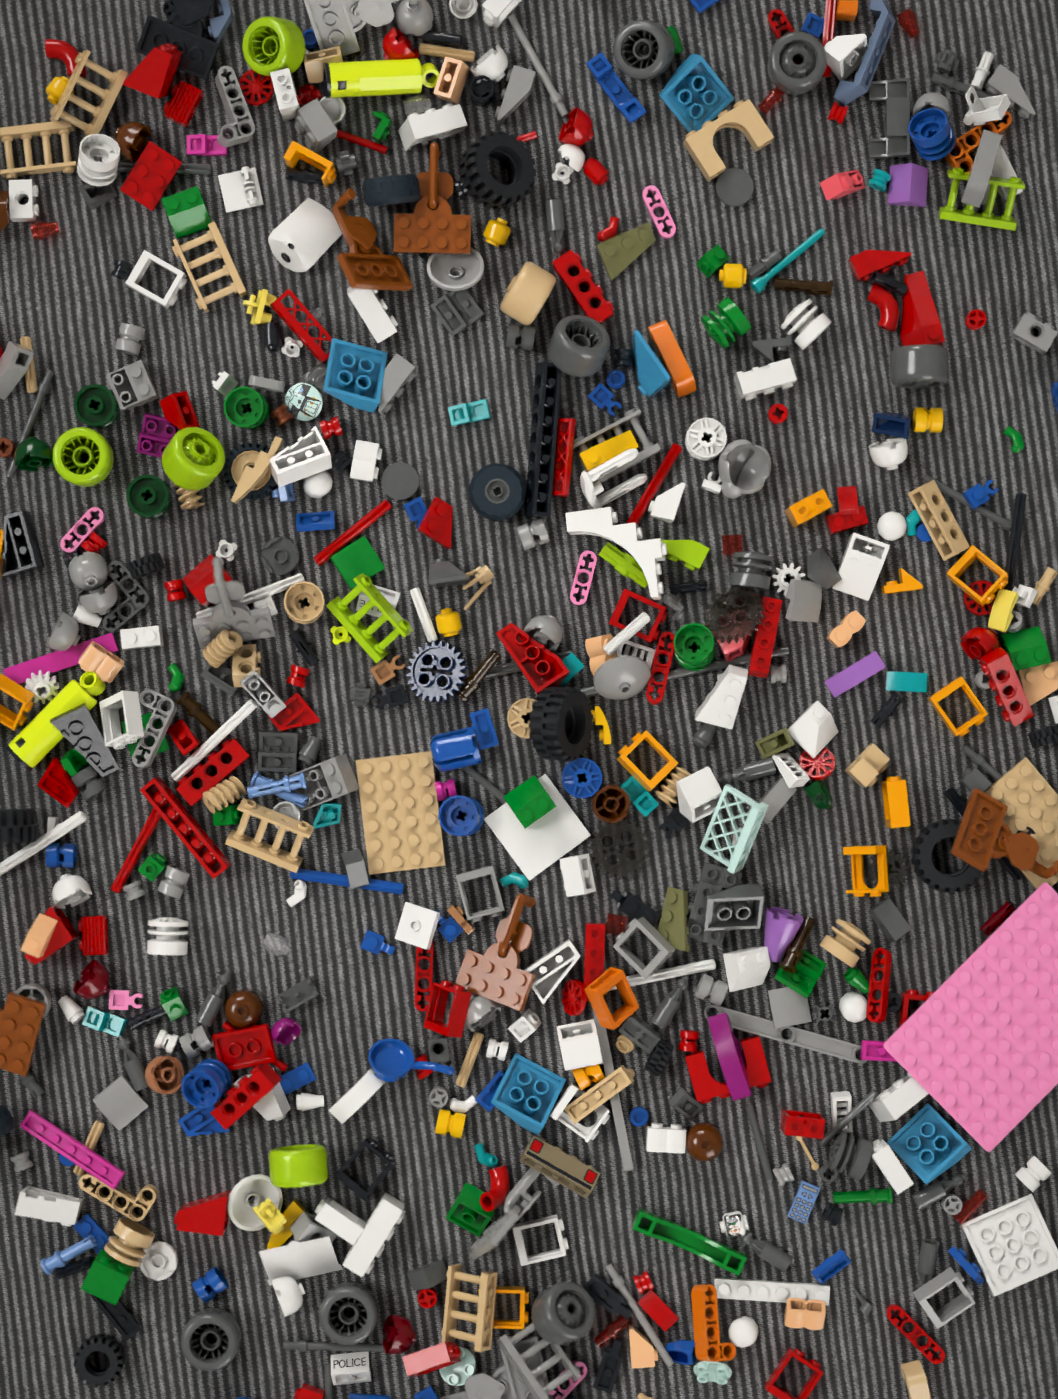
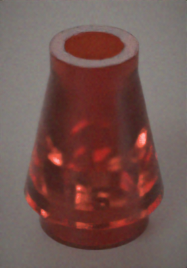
M911 8L896 15L898 23L906 31L910 39L921 33L914 11L912 12Z
M57 221L34 222V224L30 225L33 240L38 239L40 241L55 233H59Z

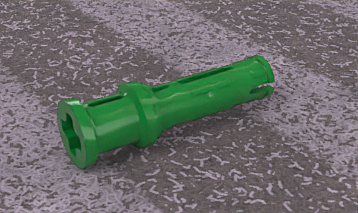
M891 1186L887 1187V1189L871 1187L865 1191L833 1192V1203L870 1202V1204L876 1205V1203L888 1202L892 1204Z

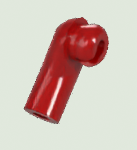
M610 217L609 227L597 234L599 241L603 242L617 236L619 218Z

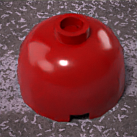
M393 27L384 36L382 48L385 52L383 56L386 60L418 58L419 53L416 48L411 49L410 43L412 42L398 28L395 29Z
M575 107L567 116L570 118L568 122L563 123L558 139L563 144H573L580 147L586 141L589 142L594 135V131H592L593 122L589 114Z
M976 627L961 637L963 641L960 644L964 652L972 660L974 658L980 660L978 662L980 665H983L981 657L1000 647L997 635L990 629Z

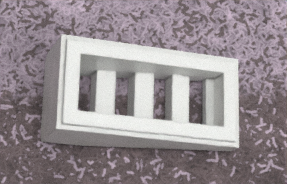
M627 641L615 651L618 657L628 656L630 647H633L631 656L636 657L637 651L640 649L638 658L642 660L645 651H647L646 663L649 668L652 666L656 653L655 649L631 641ZM623 645H626L622 655L621 652L623 649Z
M788 752L772 756L788 788L801 787L809 781L810 778Z
M849 1091L830 1093L832 1128L844 1118H837L838 1115H847L852 1110V1096ZM837 1107H846V1109L837 1110ZM852 1121L842 1131L852 1132Z

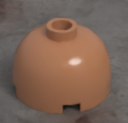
M158 1056L147 1065L145 1080L154 1092L172 1094L181 1087L184 1069L176 1057Z

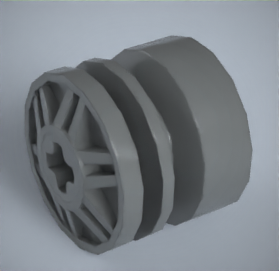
M754 551L734 552L733 558L739 559L741 562H732V566L740 568V572H731L729 585L746 589L769 590L771 577L763 575V571L772 570L771 566L764 565V563H772L773 557Z
M841 1130L831 1146L828 1169L834 1170L837 1166V1172L841 1173L847 1166V1176L861 1180L872 1155L873 1142L860 1137L856 1144H854V1135L850 1134L847 1137V1132Z

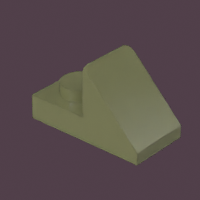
M786 727L755 742L763 759L795 745Z

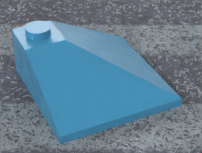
M693 53L677 68L659 95L688 133L693 130L697 132L702 129L701 126L705 122L712 121L735 99L704 58Z
M636 330L633 334L632 345L639 384L638 389L643 396L647 395L650 398L668 386L671 377L640 332Z
M332 338L323 391L354 408L373 413L380 403L387 352Z
M515 1053L491 1103L518 1125L538 1135L543 1129L566 1079Z
M929 1103L887 1142L926 1185L959 1162L972 1149Z

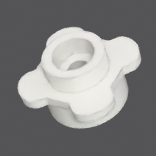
M559 162L555 165L556 170L552 174V179L568 184L573 168Z
M286 337L285 345L281 348V351L287 356L298 357L303 342Z
M221 540L216 556L232 561L237 545Z

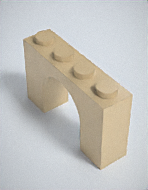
M750 99L745 102L743 100L737 102L733 106L734 109L729 112L727 110L721 112L717 116L718 119L713 122L711 120L705 122L701 126L702 129L697 132L693 130L685 136L686 139L683 144L707 182L719 176L726 169L713 146V136L717 131L728 127L738 129L745 135L755 152L770 144L774 139V136Z

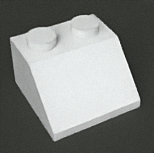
M767 946L751 947L723 954L729 992L763 985L771 966Z

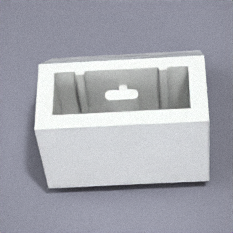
M708 766L676 782L679 811L688 820L694 823L714 813L722 790Z
M594 1019L556 1026L565 1071L603 1063Z

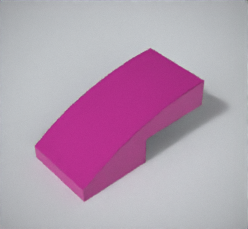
M186 135L187 155L223 156L228 155V147H223L218 143V135Z

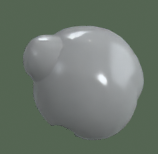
M738 439L729 443L722 450L719 456L718 470L722 480L721 489L724 496L734 499L742 494H752L762 489L771 471V457L764 447L753 445L746 439Z

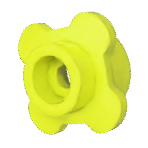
M343 625L331 628L330 631L333 634L332 642L335 645H338L340 642L349 643L351 641V636H349L348 631Z

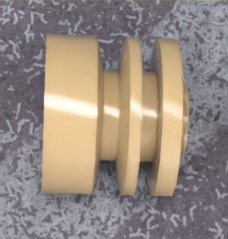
M297 582L290 586L285 593V611L289 618L296 623L303 625L313 623L323 613L325 606L323 593L319 587L311 582ZM306 599L308 600L309 607L305 606L303 609L299 602H303Z
M520 699L512 704L508 711L507 721L509 728L521 738H530V721L525 724L522 715L532 712V705L536 701L535 699Z
M838 918L835 922L842 927L839 931L832 926L831 929L836 934V937L826 935L819 945L853 968L860 959L854 950L857 948L865 951L866 949L859 945V943L863 941L869 945L871 941L863 931L853 924Z
M119 1218L113 1229L114 1233L118 1236H110L104 1250L122 1263L139 1267L142 1263L141 1258H144L146 1255L142 1248L148 1249L155 1234L136 1221Z

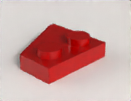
M434 497L417 531L444 548L450 549L453 507L440 498Z
M298 692L284 702L287 707L273 718L268 715V718L279 731L321 721Z
M55 757L37 786L63 806L69 808L79 791L64 770L59 759Z

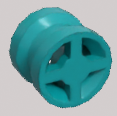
M874 169L872 173L873 178L869 180L868 185L884 192L887 188L886 183L890 181L891 175L885 171Z

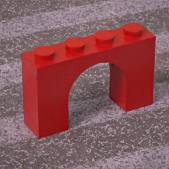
M755 1035L741 1039L740 1044L745 1059L750 1088L754 1086L757 1088L768 1086V1083L772 1081L760 1037ZM703 1050L684 1055L697 1102L701 1101V1104L711 1102L712 1098L717 1096L720 1099L731 1096L727 1083L717 1081L710 1075Z

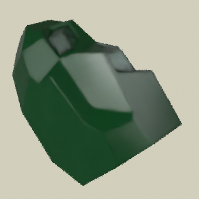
M814 780L803 788L808 798L817 808L828 809L832 806L831 794L821 780Z

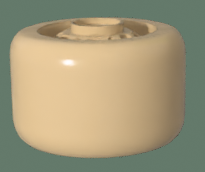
M525 262L517 276L513 277L506 290L507 293L500 304L501 311L523 325L532 324L556 283L555 276L533 262Z

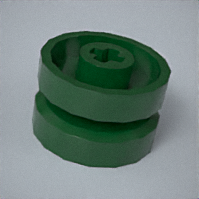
M87 385L80 389L75 396L73 404L75 414L79 420L90 428H107L114 424L119 416L120 407L114 393L103 385ZM97 404H100V406H98L99 409L95 410V406Z
M141 475L135 478L129 484L126 492L129 507L136 514L147 519H156L163 516L169 510L172 503V493L169 486L153 475ZM149 494L153 495L152 498H149V499L147 500V496H148Z

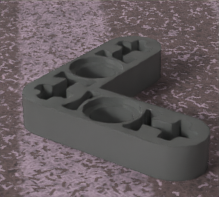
M113 561L108 565V573L128 598L103 619V627L109 632L118 631L150 603V596L137 579H132L130 571L119 561ZM114 565H116L117 567L121 566L119 570L123 575H125L126 572L128 574L124 576L120 580V582L118 581V579L121 578L120 575L117 573H112L114 571ZM127 579H132L134 582V587L130 590L124 587V581ZM139 587L140 590L137 592L141 596H146L144 598L145 603H137L138 597L135 594L131 596L130 593H133ZM124 606H129L132 609L128 617L123 616L121 613ZM117 612L119 617L122 618L124 621L121 622L118 619L114 623L116 626L115 628H108V620H115L117 618V616H115V613Z

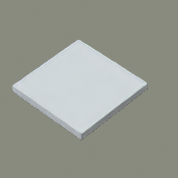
M546 774L541 776L538 781L557 806L527 828L523 827L507 802L484 818L485 822L529 881L591 836Z
M1032 1193L961 1224L994 1297L1058 1269V1249Z

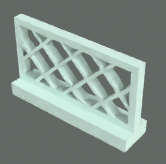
M726 784L700 849L728 867L727 871L734 874L742 870L769 805L764 802L758 803L729 784ZM728 792L734 795L736 802L729 803ZM743 802L752 806L750 812L745 813L742 806ZM737 804L740 815L734 816L731 806ZM726 807L729 818L723 819L721 809ZM740 817L744 823L741 829L738 828L735 820ZM730 820L734 831L728 832L724 822ZM715 824H720L723 834H716ZM735 833L738 841L737 844L732 845L729 835ZM722 836H724L727 846L721 848L718 840ZM711 839L714 840L716 846L715 850L707 846L709 840ZM729 849L730 860L725 858L722 850Z

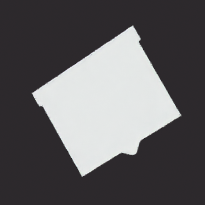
M329 1236L305 1242L291 1241L286 1246L259 1251L269 1278L267 1280L269 1286L272 1285L271 1280L282 1276H290L298 1280L343 1270L341 1264L338 1263Z

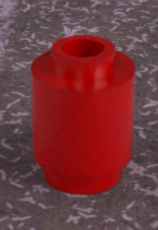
M591 157L583 164V173L595 186L598 184L602 186L608 181L609 171L598 159Z

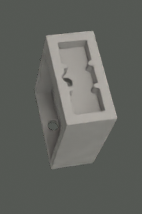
M493 865L456 875L467 920H472L473 923L483 920V916L489 914L491 918L502 915L501 911H505ZM491 875L499 906L471 913L463 881Z
M644 917L634 918L628 924L629 929L617 936L615 939L617 942L613 947L644 979L653 976L676 949ZM638 928L661 950L647 966L624 945Z
M951 1267L913 1292L937 1329L975 1304L971 1297L974 1293L968 1285L964 1287L962 1284L965 1281L959 1271L955 1273ZM955 1281L962 1294L934 1312L927 1299Z

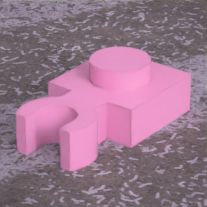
M111 989L109 993V1009L129 1010V1005H132L134 1008H141L143 1004H137L135 999L137 997L142 998L143 994L136 993L130 996V990Z

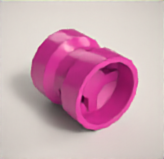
M454 778L448 779L447 782L443 783L441 781L435 782L438 801L445 800L446 797L457 796Z

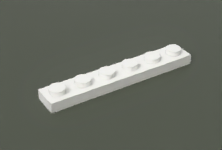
M714 1277L717 1298L786 1303L789 1298H800L806 1301L820 1300L829 1305L830 1285Z

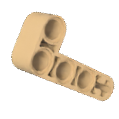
M88 1172L79 1180V1186L83 1191L133 1221L143 1220L158 1197V1189L152 1184L144 1186L137 1197L119 1186L113 1190ZM89 1177L92 1179L90 1185L87 1184ZM107 1187L110 1190V1195H103L101 1188ZM145 1190L153 1193L152 1199H147L144 1196ZM118 1197H124L127 1204L120 1205ZM140 1207L143 1210V1215H136L134 1208Z
M920 1360L900 1364L909 1399H931L926 1375Z

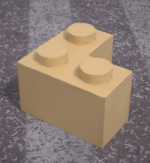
M871 743L846 768L845 772L861 787H871L878 780L876 776L879 772L882 773L889 764L887 762L890 759L874 743Z

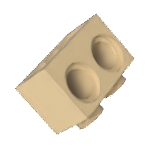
M256 644L242 645L233 653L232 678L234 688L243 687L240 681L254 670L261 676V668L258 667V663H261V652H257Z

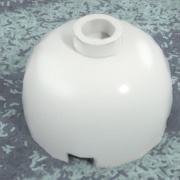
M496 45L497 50L491 48L476 61L478 64L476 68L473 66L470 68L475 77L484 75L492 81L496 80L498 82L506 75L504 71L508 66V59L500 45Z
M904 438L886 439V442L880 443V445L878 441L868 446L873 462L880 467H886L887 470L897 469L898 464H901L907 458L908 446Z
M69 873L62 875L52 890L53 901L58 909H66L65 905L71 904V907L77 906L90 898L89 894L92 895L91 888L84 878Z
M282 1276L271 1280L284 1316L286 1317L298 1311L303 1303L302 1295L305 1294L302 1283L297 1284L296 1280L290 1276Z

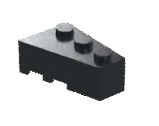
M19 511L5 515L3 529L4 552H2V559L4 560L1 577H13L45 567L30 512Z

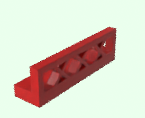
M290 289L286 290L270 306L316 359L323 363L329 358V352L326 354L321 349V340L331 343L332 337ZM289 295L293 299V308H285L280 301ZM296 311H302L306 314V323H299L295 319ZM309 326H316L319 329V338L311 337L308 334Z
M574 418L558 419L552 496H569L576 419Z

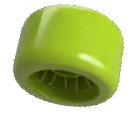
M267 16L261 17L249 25L243 37L242 49L245 61L253 71L260 75L271 76L270 72L286 68L290 69L291 74L294 73L303 62L306 45L302 31L294 22L285 18Z
M86 427L72 428L58 438L53 448L52 457L56 471L63 479L73 485L80 487L97 485L106 479L112 470L114 463L112 447L103 435L93 429ZM86 453L89 454V461L82 463L81 456Z
M187 427L178 431L165 447L162 454V466L167 477L177 486L192 491L208 487L221 472L225 464V452L220 441L209 431L198 427Z
M300 1144L272 1149L269 1153L270 1181L272 1185L281 1188H298L326 1182L328 1179L326 1148L319 1144Z

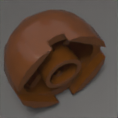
M137 121L127 122L119 127L115 132V141L120 147V154L130 161H134V158L138 160L148 144L146 141L147 135L151 137V129Z
M606 784L600 786L599 790L592 796L591 806L593 813L601 821L616 823L627 816L630 799L623 788L614 784Z
M238 990L226 1000L225 1016L235 1027H251L260 1020L263 1014L262 1000L256 993L250 990Z
M707 1122L696 1123L687 1131L685 1147L694 1159L704 1162L710 1161L721 1152L723 1146L722 1134L713 1124Z

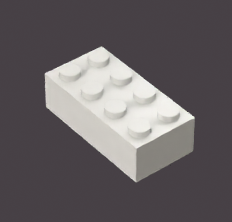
M384 1193L368 1219L363 1232L346 1255L343 1262L344 1267L360 1277H363L365 1273H370L374 1266V1257L379 1258L384 1250V1241L390 1240L395 1230V1223L399 1225L406 1211L403 1210L404 1203L388 1193Z

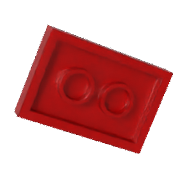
M149 141L120 190L153 211L183 162L152 141Z
M268 1023L212 1035L217 1058L228 1067L229 1071L277 1061Z

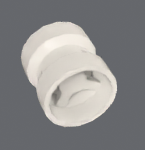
M161 1029L154 1047L158 1049L164 1048L166 1052L172 1054L179 1036L176 1034L170 1035L166 1030Z
M490 1038L486 1057H497L498 1060L505 1061L509 1042H497L496 1039Z

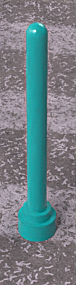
M822 228L817 230L764 276L756 277L750 281L751 287L758 294L764 291L767 282L825 234V230Z

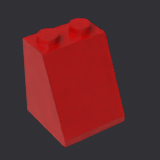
M170 43L154 47L124 80L123 85L157 99L168 96L182 51L177 50L178 47Z
M212 554L183 578L191 593L206 607L213 604L207 601L205 595V588L208 585L215 584L214 565L212 564V560L215 557ZM223 567L224 581H235Z
M55 906L48 908L44 914L58 920L44 955L37 958L28 953L24 954L30 964L37 965L79 937V934L63 911Z
M227 1190L183 1204L175 1213L174 1224L177 1225L176 1230L223 1236L228 1225L227 1201L231 1191Z

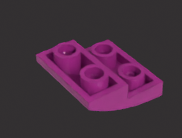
M146 412L136 452L162 458L165 447L181 429L167 421L164 416Z

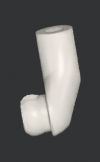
M302 880L294 882V895L286 899L290 907H293L306 897L307 885Z
M473 1095L465 1101L452 1098L448 1102L452 1111L466 1113L477 1104Z

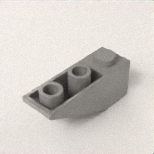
M1000 64L984 86L986 92L991 96L1007 94L1011 103L1008 108H1014L1018 111L1019 116L1031 120L1036 113L1017 76Z
M516 65L513 66L512 70L508 71L506 81H508L507 89L503 88L500 97L503 102L501 107H497L495 113L498 125L531 94L536 71Z
M11 341L8 342L0 361V398L4 400L27 372L34 355L26 346Z
M397 353L385 368L378 409L381 415L391 409L393 399L401 396L405 390L403 388L407 381L410 383L416 375L414 372L416 370L415 366Z
M255 670L240 681V684L271 718L287 707L277 692Z

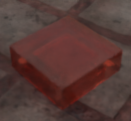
M722 535L723 555H733L734 552H742L741 535Z
M608 913L605 933L619 935L624 932L627 916Z

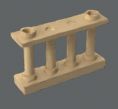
M89 50L80 52L75 59L77 64L58 104H54L50 111L52 115L50 120L52 122L58 121L60 117L84 130L85 137L100 133L128 74L122 69L112 73L89 60L88 57L91 53ZM86 66L109 79L110 85L108 89L104 90L81 77L80 74L83 67ZM77 83L99 95L100 99H102L100 106L95 107L72 94L71 92L75 84ZM69 100L92 113L94 117L92 123L87 124L65 112L63 109L67 101Z
M66 120L0 128V140L4 142L7 169L0 170L2 177L6 178V180L18 179L17 176L63 171V173L75 172L78 163L71 161L68 136L70 132H75V126ZM59 133L61 135L64 162L53 164L49 137H51V134ZM33 136H40L42 138L45 165H33L30 140ZM21 138L23 140L26 167L14 168L13 139Z
M215 221L208 224L210 230L206 234L182 245L179 244L177 239H174L175 246L172 247L176 257L180 256L198 298L195 300L199 309H204L206 313L210 312L207 304L231 293H239L240 297L248 295ZM210 240L211 242H216L217 248H215V251L187 262L183 252ZM216 258H223L226 264L222 266L223 268L195 280L192 269ZM225 275H231L233 282L230 283V286L206 297L202 296L199 289L200 286Z
M243 798L237 810L243 812L237 831L232 829L225 844L297 873L303 860L302 857L298 856L304 837L310 838L315 827L305 821L296 820L259 805L253 800ZM250 815L261 819L255 838L244 834ZM268 822L279 826L273 845L262 841ZM286 830L297 834L291 852L280 849Z
M462 1264L450 1265L446 1274L447 1288L444 1321L441 1331L442 1343L454 1342L455 1338L474 1342V1351L484 1352L491 1350L498 1272L487 1271L481 1273V1276L461 1272ZM461 1280L479 1284V1296L460 1292ZM459 1300L477 1303V1315L458 1311ZM457 1319L476 1323V1334L456 1330Z

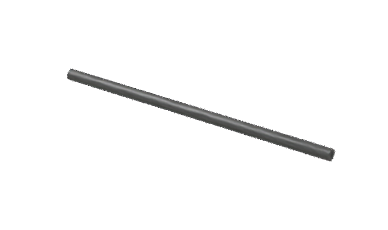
M788 646L774 648L771 659L789 655ZM751 653L741 655L729 662H726L725 659L712 661L708 667L699 671H690L683 667L672 669L669 671L668 680L727 668L729 665L749 664ZM656 673L653 676L656 682H662L665 678L662 673ZM594 686L578 689L586 697L599 695Z

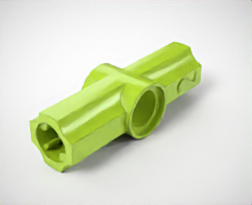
M607 542L598 555L614 566V569L626 578L629 577L645 589L648 582L635 558L627 553H623L617 547Z

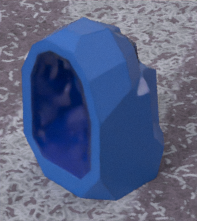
M677 1340V1342H670L665 1347L673 1362L692 1365L697 1360L694 1340Z

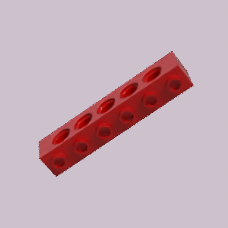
M159 776L153 778L140 789L141 793L213 879L232 865Z

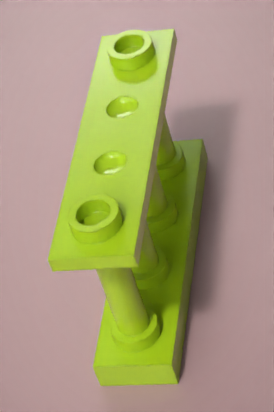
M956 167L953 170H947L948 177L953 179L947 205L939 207V219L1015 231L1017 223L1011 214L1017 189L1025 190L1024 181H1021V178L1010 177V179L990 176L988 184L991 185L985 211L977 213L974 210V206L968 204L964 210H958L955 207L960 179L968 180L970 173ZM998 185L1010 187L1004 214L1001 216H996L992 213Z
M362 573L353 579L357 584L353 590L343 599H340L339 596L333 599L326 607L377 664L388 655L385 648L400 634L405 638L414 630L411 628L410 623L400 616L372 584V580ZM363 591L370 600L353 614L348 608V604ZM376 606L382 612V615L366 628L360 622V619ZM389 620L395 629L379 643L373 637V633Z

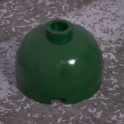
M28 437L15 450V466L18 465L19 470L28 472L38 471L36 467L44 466V470L48 469L53 465L52 450L48 443L37 437Z

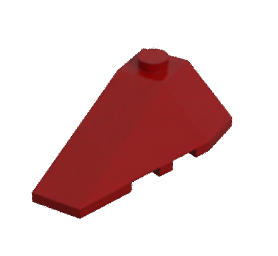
M924 271L905 275L904 284L907 285V291L903 295L900 329L902 346L917 344L942 345L945 339Z
M512 622L496 633L537 695L548 687H558L570 673L559 656L531 638Z

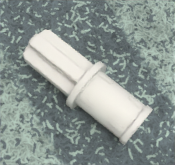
M984 52L979 66L975 68L976 73L970 86L982 90L985 79L990 74L989 68L994 58L993 53Z

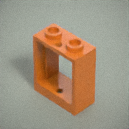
M610 967L584 989L601 1027L614 1030L640 1008L625 973L621 969ZM616 985L624 1004L611 1015L603 995Z

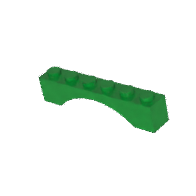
M640 1207L632 1223L633 1230L683 1248L736 1275H740L747 1259L745 1253Z

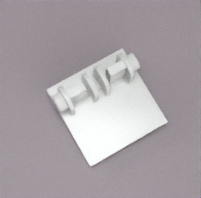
M245 166L240 171L218 175L226 213L264 205L255 167L249 168V166Z

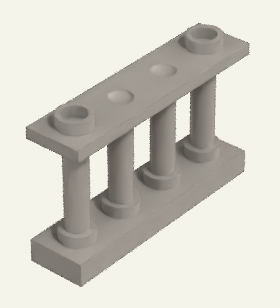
M631 409L624 413L625 417L586 438L580 436L574 440L573 450L580 448L581 452L588 449L586 443L594 439L599 444L606 441L603 434L611 430L614 431L616 436L622 434L620 425L630 421L643 445V451L639 452L635 459L595 480L592 484L597 481L602 483L661 451L658 443L654 445L652 442L650 443L637 419V416L641 415L640 409L637 411Z
M533 1322L512 1337H507L506 1334L501 1336L496 1342L535 1399H549V1393L569 1378H572L574 1382L581 1378L579 1368L575 1363L572 1364L559 1345L551 1344L542 1339L524 1353L517 1352L515 1349L516 1343L536 1330ZM547 1345H550L555 1355L536 1369L529 1370L525 1364L527 1360ZM560 1361L567 1371L545 1387L540 1386L537 1381L538 1376Z

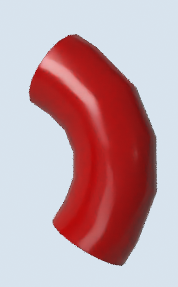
M45 39L46 57L63 61L66 65L67 76L71 77L77 64L75 59L79 51L64 40ZM85 66L83 67V69H82V71H81V74H80L81 77H86V67H85Z
M874 283L867 301L877 305L880 310V320L877 326L884 330L895 332L900 316L897 301L890 291Z
M507 1165L488 1170L491 1181L490 1189L480 1196V1205L485 1211H493L501 1206L509 1193L510 1180Z

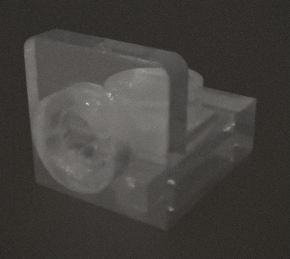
M319 307L309 310L318 322L325 317ZM296 311V320L299 323H306V318L303 319Z

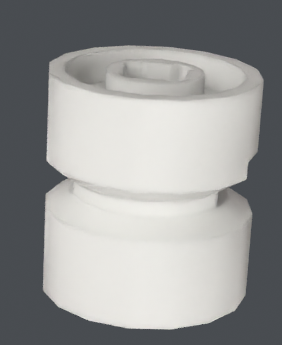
M1033 1156L1027 1162V1168L1022 1167L1015 1175L1029 1190L1034 1192L1040 1186L1039 1181L1047 1179L1052 1173Z

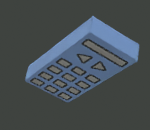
M802 1180L787 1216L806 1224L821 1188Z

